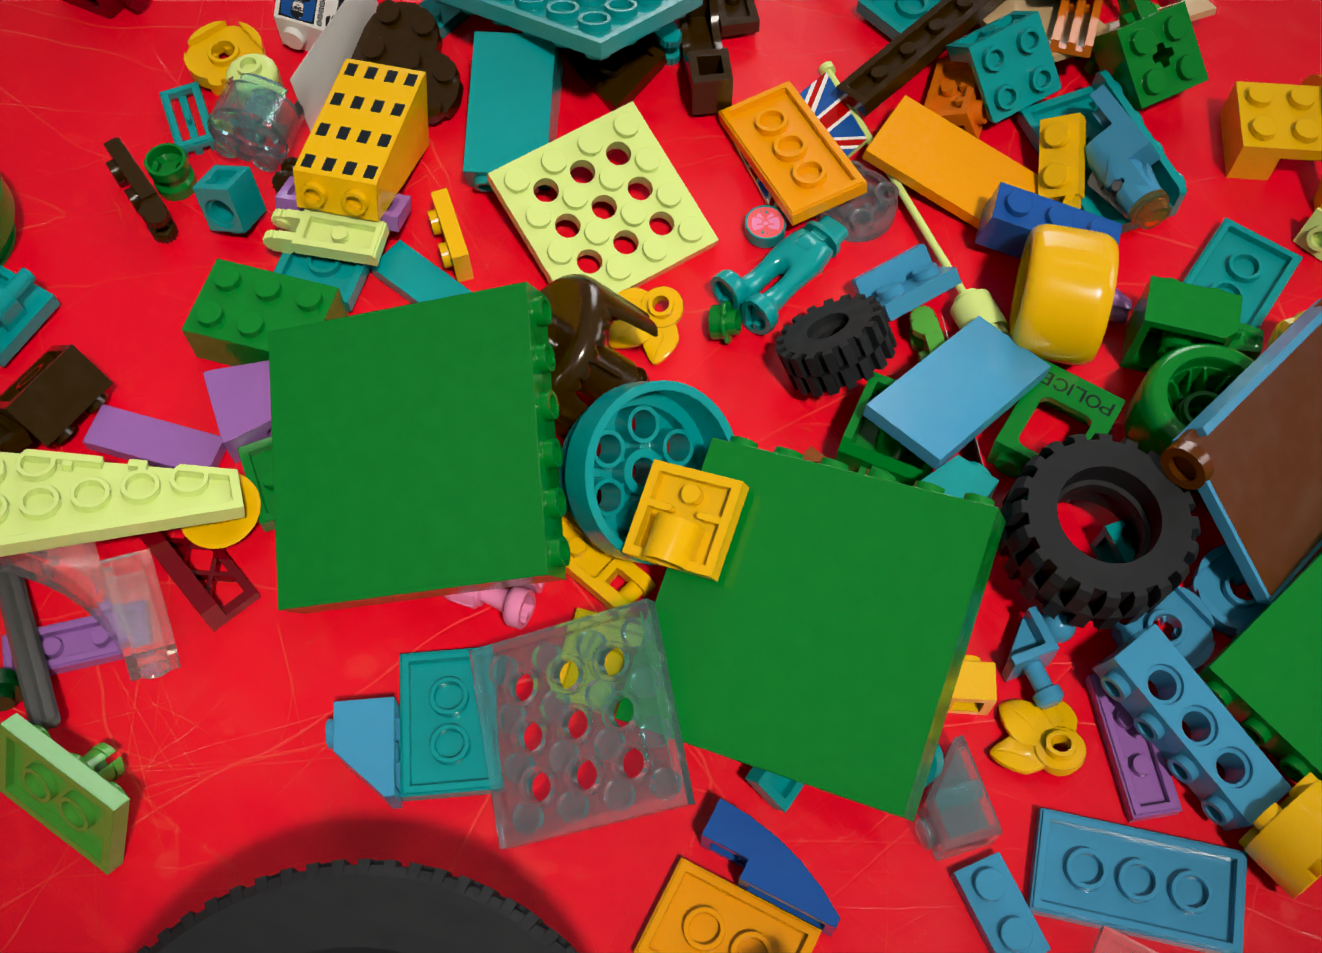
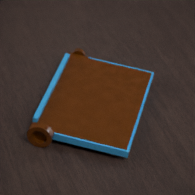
M1318 299L1179 433L1172 440L1173 443L1160 457L1161 468L1172 483L1187 490L1198 489L1258 604H1270L1322 546V299Z

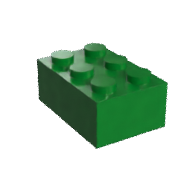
M217 258L181 330L196 357L230 366H237L269 360V331L346 317L349 314L338 287Z

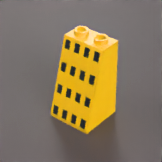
M349 58L344 61L293 168L297 207L375 222L380 221L429 146L426 72Z

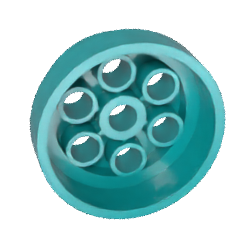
M676 381L631 382L604 393L576 420L568 432L562 447L563 463L559 468V483L564 491L570 515L586 536L605 553L624 561L656 565L629 557L622 552L632 524L633 514L638 507L653 461L656 459L701 471L712 437L730 441L731 436H734L726 417L719 407L704 393L692 386ZM633 417L635 418V421H636V428H635V431H634V432H633V429H632V419H633ZM600 441L601 453L598 457L596 451ZM668 441H669V444H670L669 453L667 452V443H668ZM634 464H635V466H636V475H635V478L633 479L632 469H633V466H634ZM600 488L602 498L600 504L598 505L596 497L597 492Z

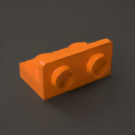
M950 57L939 58L924 106L956 126L964 125L966 132L979 139L982 126L987 123L988 116L972 68L968 66L967 62L951 61Z

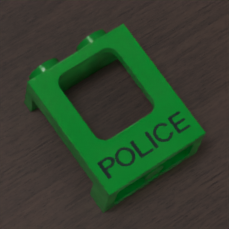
M1044 360L1051 365L1047 376L1018 401L995 439L986 461L995 465L1002 474L1009 477H1018L1033 456L1039 455L1023 446L1019 441V437L1041 402L1089 426L1086 437L1087 440H1090L1095 433H1109L1126 400Z

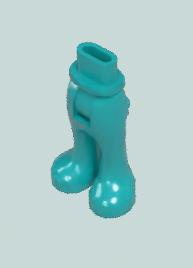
M828 215L822 217L818 222L809 221L804 228L792 232L780 241L746 275L740 277L730 269L720 271L710 280L711 291L719 305L730 301L733 309L740 310L742 323L747 330L759 335L768 334L778 323V312L794 294L823 272L830 259L840 252V244L848 238L849 232L846 227ZM785 274L774 286L763 294L760 293L775 277Z

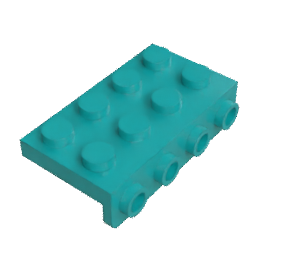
M1103 70L1095 74L1091 86L1020 110L1017 122L1039 155L1040 120L1080 112L1086 119L1087 145L1104 130L1092 114L1098 109V106L1089 95L1102 84L1105 85L1160 155L1161 159L1151 165V168L1160 187L1166 193L1162 204L1146 218L1137 222L1132 221L1130 218L1126 219L1087 184L1092 171L1089 167L1085 151L1084 199H1081V210L1123 224L1122 234L1176 215L1187 193V187L1184 177L1175 170L1166 157L1162 145L1153 138L1145 126L1140 113L1134 110L1123 94L1120 84L1114 81L1107 70Z

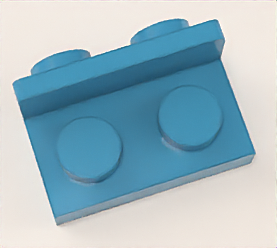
M917 244L852 279L856 295L865 294L866 298L869 296L875 297L877 302H880L886 319L889 322L962 283L956 267L937 266L936 262H932L927 247L924 244Z

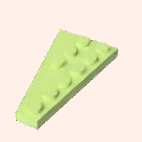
M26 449L20 454L0 452V557L246 518L237 469L179 464L172 469L152 467L148 465L147 460L129 459L128 464L104 462L103 456Z

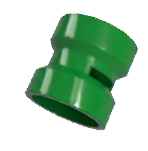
M163 143L151 148L147 152L144 165L148 174L154 180V185L162 198L168 201H180L194 193L192 187L197 183V177L189 165V160L182 147L173 143Z

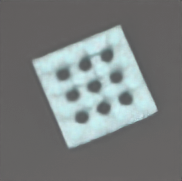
M646 598L469 650L500 849L517 848L695 804L655 601ZM619 648L624 655V666L618 674L609 676L605 670V658L610 651ZM573 661L578 667V679L572 687L565 689L560 682V672L566 663ZM529 674L533 680V691L529 698L521 701L516 694V684L523 675ZM628 698L633 704L634 715L627 725L620 727L614 719V709L621 699ZM581 710L587 717V729L580 738L575 739L569 732L568 724L571 716ZM536 722L541 728L542 739L539 746L530 751L525 745L524 734L527 727ZM636 748L643 755L644 766L638 776L630 778L624 771L623 761L625 755L630 750ZM589 760L596 768L597 777L594 785L584 790L578 783L577 773L579 767ZM544 772L550 780L551 788L548 796L543 801H538L533 794L532 785L536 776Z

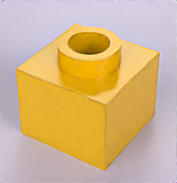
M965 655L947 713L988 715L997 701L996 663L981 662V659L977 656Z

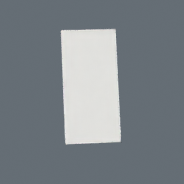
M344 0L291 76L290 82L310 132L344 61L347 58L351 59L365 25L372 15L376 13L377 0Z

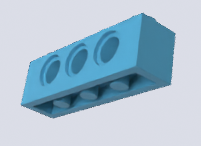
M1156 623L1133 634L1092 668L1100 677V682L1105 692L1112 699L1122 704L1134 719V726L1140 735L1158 748L1167 759V765L1171 773L1179 781L1189 786L1201 801V807L1206 816L1212 822L1221 826L1224 831L1251 826L1267 808L1279 801L1292 789ZM1148 680L1156 686L1158 699L1150 692ZM1182 720L1190 728L1191 739L1185 735L1182 729ZM1217 762L1222 766L1224 770V780L1221 779L1217 772Z

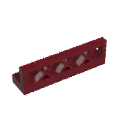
M164 531L138 535L213 632L261 597L223 548H203L192 543L186 536H184V539L165 538L163 536ZM173 548H182L180 556ZM192 549L211 550L213 552L210 571L190 570L188 568ZM221 563L228 572H220ZM199 580L207 581L206 589L199 582ZM217 581L237 582L244 591L222 608L214 601Z

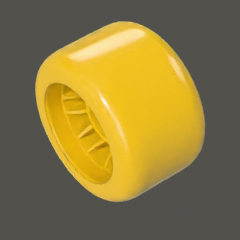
M1054 224L1037 225L1031 230L1021 256L1009 314V337L1012 338L1016 345L1031 351L1042 360L1073 366L1088 364L1095 358L1105 335L1115 295L1119 266V250L1115 239L1103 232Z

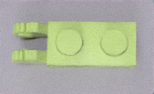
M278 208L273 212L271 222L281 230H267L263 237V243L268 249L286 254L295 252L297 254L378 266L389 235V228L384 221L375 222L309 209L299 211Z

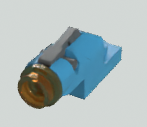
M1102 84L1089 95L1098 106V109L1092 114L1104 130L1085 147L1087 161L1092 171L1087 184L1123 217L1129 219L1132 224L1140 225L1144 230L1151 229L1162 223L1172 211V207L1169 204L1170 197L1160 187L1151 168V165L1161 159V157L1118 101Z

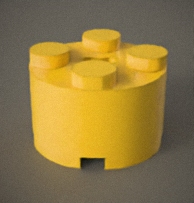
M1311 772L1289 791L1288 794L1290 796L1280 805L1275 802L1253 822L1254 826L1238 841L1244 848V851L1292 899L1303 893L1322 876V780H1319Z

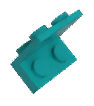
M1012 11L946 45L951 61L967 62L968 66H971L990 122L997 123L1061 89V82L1039 11Z

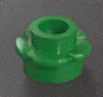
M730 301L723 302L722 305H712L710 307L709 332L713 340H724L725 344H729L732 341V335H739L741 332L740 310L733 309Z

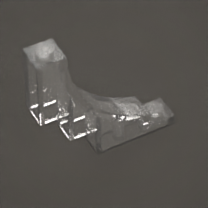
M96 542L0 557V572L11 573L46 585L70 598L97 620L114 641L125 662L131 681L142 678H158L170 670L181 668L150 548L100 560Z

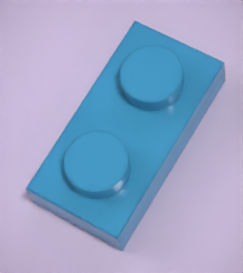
M1000 852L964 867L950 876L989 953H1047L1051 950Z

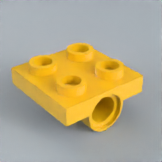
M654 459L622 552L635 559L718 582L749 486L740 480Z

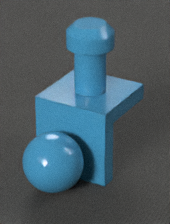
M1037 606L1028 608L1018 625V631L1011 651L1001 672L1004 681L1007 682L1026 674L1036 693L1032 698L1037 707L1049 709L1061 703L1064 693L1059 684L1054 685L1044 667L1050 664L1058 652L1059 646L1057 643H1064L1071 639L1075 633L1076 626L1068 625L1067 616L1060 613L1053 619L1045 613L1041 615Z

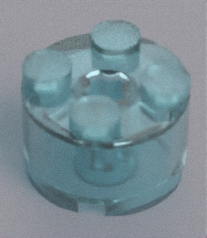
M243 73L240 79L233 80L232 76L227 80L207 121L208 130L215 140L213 147L222 156L227 158L238 157L244 161L254 163L256 167L263 171L274 172L277 166L282 164L289 154L304 121V109L298 100L294 105L285 96L288 90L271 79L251 73Z

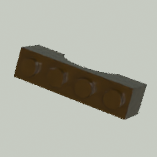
M703 0L702 6L687 13L685 17L676 19L678 29L682 32V43L680 44L692 115L718 113V111L732 106L733 74L728 48H723L717 0Z

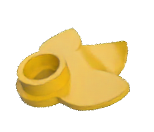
M666 286L656 287L650 291L636 287L620 291L619 295L648 313L650 319L658 328V336L654 337L631 324L618 320L614 321L610 328V347L612 349H627L643 345L647 357L653 365L656 366L662 363L671 355L679 342L676 324L684 313L682 297L676 290ZM667 301L669 302V307L665 311L657 312L654 310L658 302Z
M1021 699L999 704L1000 720L1009 737L990 750V757L995 762L1011 771L1025 775L1044 769L1055 776H1067L1077 771L1083 765L1086 758V745L1081 736L1076 733L1078 719L1073 709L1067 703L1062 701L1049 709L1039 708L1032 702ZM1053 746H1062L1068 750L1060 752L1055 750Z

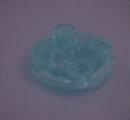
M851 161L866 180L867 193L820 213L815 217L819 221L822 217L828 215L846 227L849 236L844 241L866 242L880 237L892 226L898 207L899 190L894 183L889 182L881 174L865 168L858 161Z

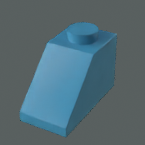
M394 697L334 702L333 719H327L325 726L328 749H333L341 762L392 809L403 808V800L400 797V707Z

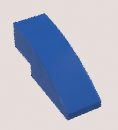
M720 798L701 835V847L744 868L739 878L738 887L821 929L822 933L831 937L840 921V917L822 887L802 861L777 836L754 818Z

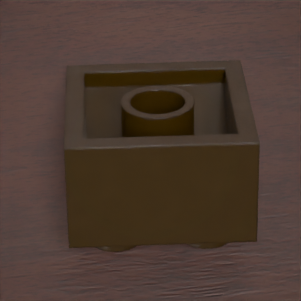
M73 344L54 345L0 395V413L24 427L31 441L36 445L48 447L53 443L55 446H58L75 431L76 427L72 423L84 411L91 414L106 401L108 395L104 391L113 382Z

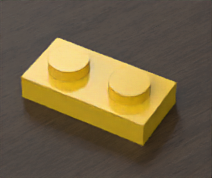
M444 188L433 191L431 196L435 209L429 210L427 213L434 236L443 235L444 242L439 243L438 248L444 268L453 267L458 282L473 279L469 253L448 190Z

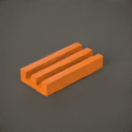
M1061 0L1050 44L1051 52L1090 58L1103 0H1094L1093 5L1086 4V0H1078V2ZM1067 11L1074 12L1075 15L1068 44L1059 43ZM1083 14L1091 15L1084 47L1076 46Z

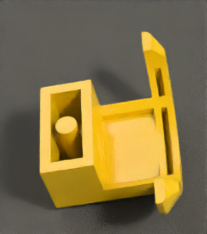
M1322 74L1309 75L1303 80L1301 85L1235 82L1220 112L1226 178L1268 180L1280 159L1322 161ZM1322 176L1317 193L1313 198L1314 210L1318 207L1322 209Z

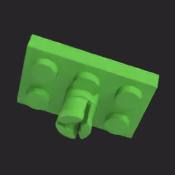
M15 713L0 723V792L105 874L109 875L124 861L130 798L127 797L122 787L113 782L124 774L125 767L122 758L118 757L108 764L105 759L115 753L116 750L103 742L93 746L82 757L76 753H69L53 741L43 727L32 725L18 713Z

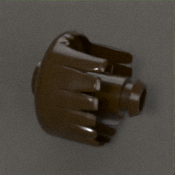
M584 274L562 276L540 290L548 298L552 309V322L547 327L548 340L553 347L556 359L555 370L551 372L552 390L555 392L559 402V416L557 419H554L556 437L564 441L576 420L589 408L576 395V391L595 401L604 393L620 385L631 382L651 381L643 368L637 367L633 361L605 345L606 337L603 332L610 331V324L608 322L622 320L654 337L658 336V328L647 312L594 278Z

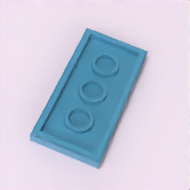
M978 316L867 403L863 416L937 470L1047 376L1051 365L1031 351L1016 345L1012 338Z
M1040 808L1036 816L1027 905L1034 915L1204 953H1243L1247 853L1245 851Z

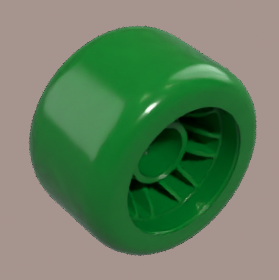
M1211 343L1185 345L1164 354L1146 372L1129 402L1124 420L1125 438L1139 443L1137 449L1146 454L1152 450L1161 457V454L1173 443L1172 440L1247 369L1254 360L1230 347ZM1181 488L1183 492L1190 491L1191 494H1200L1198 489L1187 490Z

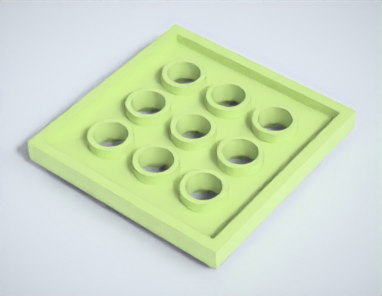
M633 101L489 172L487 176V181L549 283L565 275L584 274L594 278L618 294L624 289L640 287L713 248L719 241ZM611 149H621L628 155L629 161L623 165H615L608 160L606 153ZM576 167H585L591 171L593 179L588 183H578L571 177L570 172ZM634 183L643 184L649 189L650 197L645 200H637L629 194L628 187ZM541 185L551 186L557 192V198L551 202L540 201L534 195V190ZM600 201L607 202L614 208L615 214L607 219L599 218L593 213L592 205ZM654 218H663L670 223L672 231L667 235H658L651 230L649 222ZM562 220H570L577 225L579 232L574 237L566 238L558 234L555 225ZM621 236L629 237L634 241L636 250L631 254H622L615 249L613 241ZM591 255L599 261L600 269L595 273H585L578 267L577 260L581 256Z

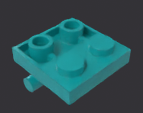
M0 265V366L2 368L60 305L54 294L34 284L37 278L23 267L17 273H14Z

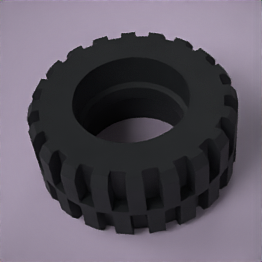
M1095 433L1090 440H1087L1085 434L1067 436L1063 443L1054 441L1043 447L1039 455L1033 456L1025 465L1002 501L1003 507L1000 510L1006 522L998 545V554L1000 556H1008V561L1003 568L1009 579L1014 580L1018 578L1023 585L1019 590L1020 594L1028 602L1035 598L1044 606L1041 612L1053 619L1060 613L1067 616L1068 625L1081 628L1089 621H1093V627L1096 629H1112L1118 622L1128 625L1138 621L1145 613H1150L1185 580L1190 573L1189 566L1196 561L1200 548L1198 542L1194 541L1201 534L1200 520L1198 516H1191V512L1196 508V504L1190 491L1183 492L1181 487L1175 485L1166 477L1160 465V456L1151 450L1146 454L1137 449L1139 443L1123 438L1121 442L1112 441L1113 435ZM1070 500H1083L1098 504L1112 512L1119 520L1126 524L1125 528L1130 536L1132 547L1135 549L1134 560L1128 563H1107L1094 559L1080 551L1068 539L1061 527L1057 511L1058 503Z

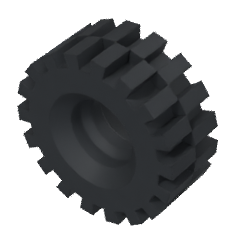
M850 294L842 295L839 301L835 302L831 298L823 301L824 305L816 308L814 305L806 309V315L794 317L792 319V326L785 325L781 330L783 336H778L776 339L777 346L775 348L795 390L799 389L803 395L811 392L813 396H822L824 391L827 390L830 395L837 394L841 387L847 386L848 390L858 386L856 383L858 380L863 378L868 381L875 376L873 373L875 369L883 370L888 365L886 359L893 358L895 354L894 348L897 347L881 304L879 301L877 302L875 297L869 296L866 298L865 294H857L852 299Z

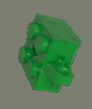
M1117 0L1121 15L1119 16L1120 26L1100 34L1094 39L1093 51L1100 71L1107 70L1114 81L1120 84L1123 94L1134 110L1146 108L1209 80L1185 1L1157 10L1155 4L1151 3L1150 0Z
M1151 275L1126 324L1119 367L1146 373L1161 356L1169 351L1197 343L1227 346L1244 353L1255 361L1262 351L1264 330L1240 322L1243 295L1225 292L1219 288H1206L1188 284L1174 278H1161Z
M873 371L875 376L868 380L842 437L836 460L848 465L849 471L866 475L867 469H876L893 475L898 483L914 486L915 481L923 480L932 473L934 468L863 416L866 404L896 381Z

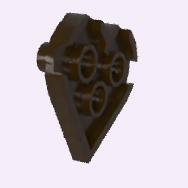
M392 0L381 2L377 6L376 13L372 15L365 25L351 59L426 72L428 125L438 123L446 116L450 119L461 104L464 88L460 80V73L455 63L448 56L441 53L443 40L434 16L427 9L416 3L394 2Z

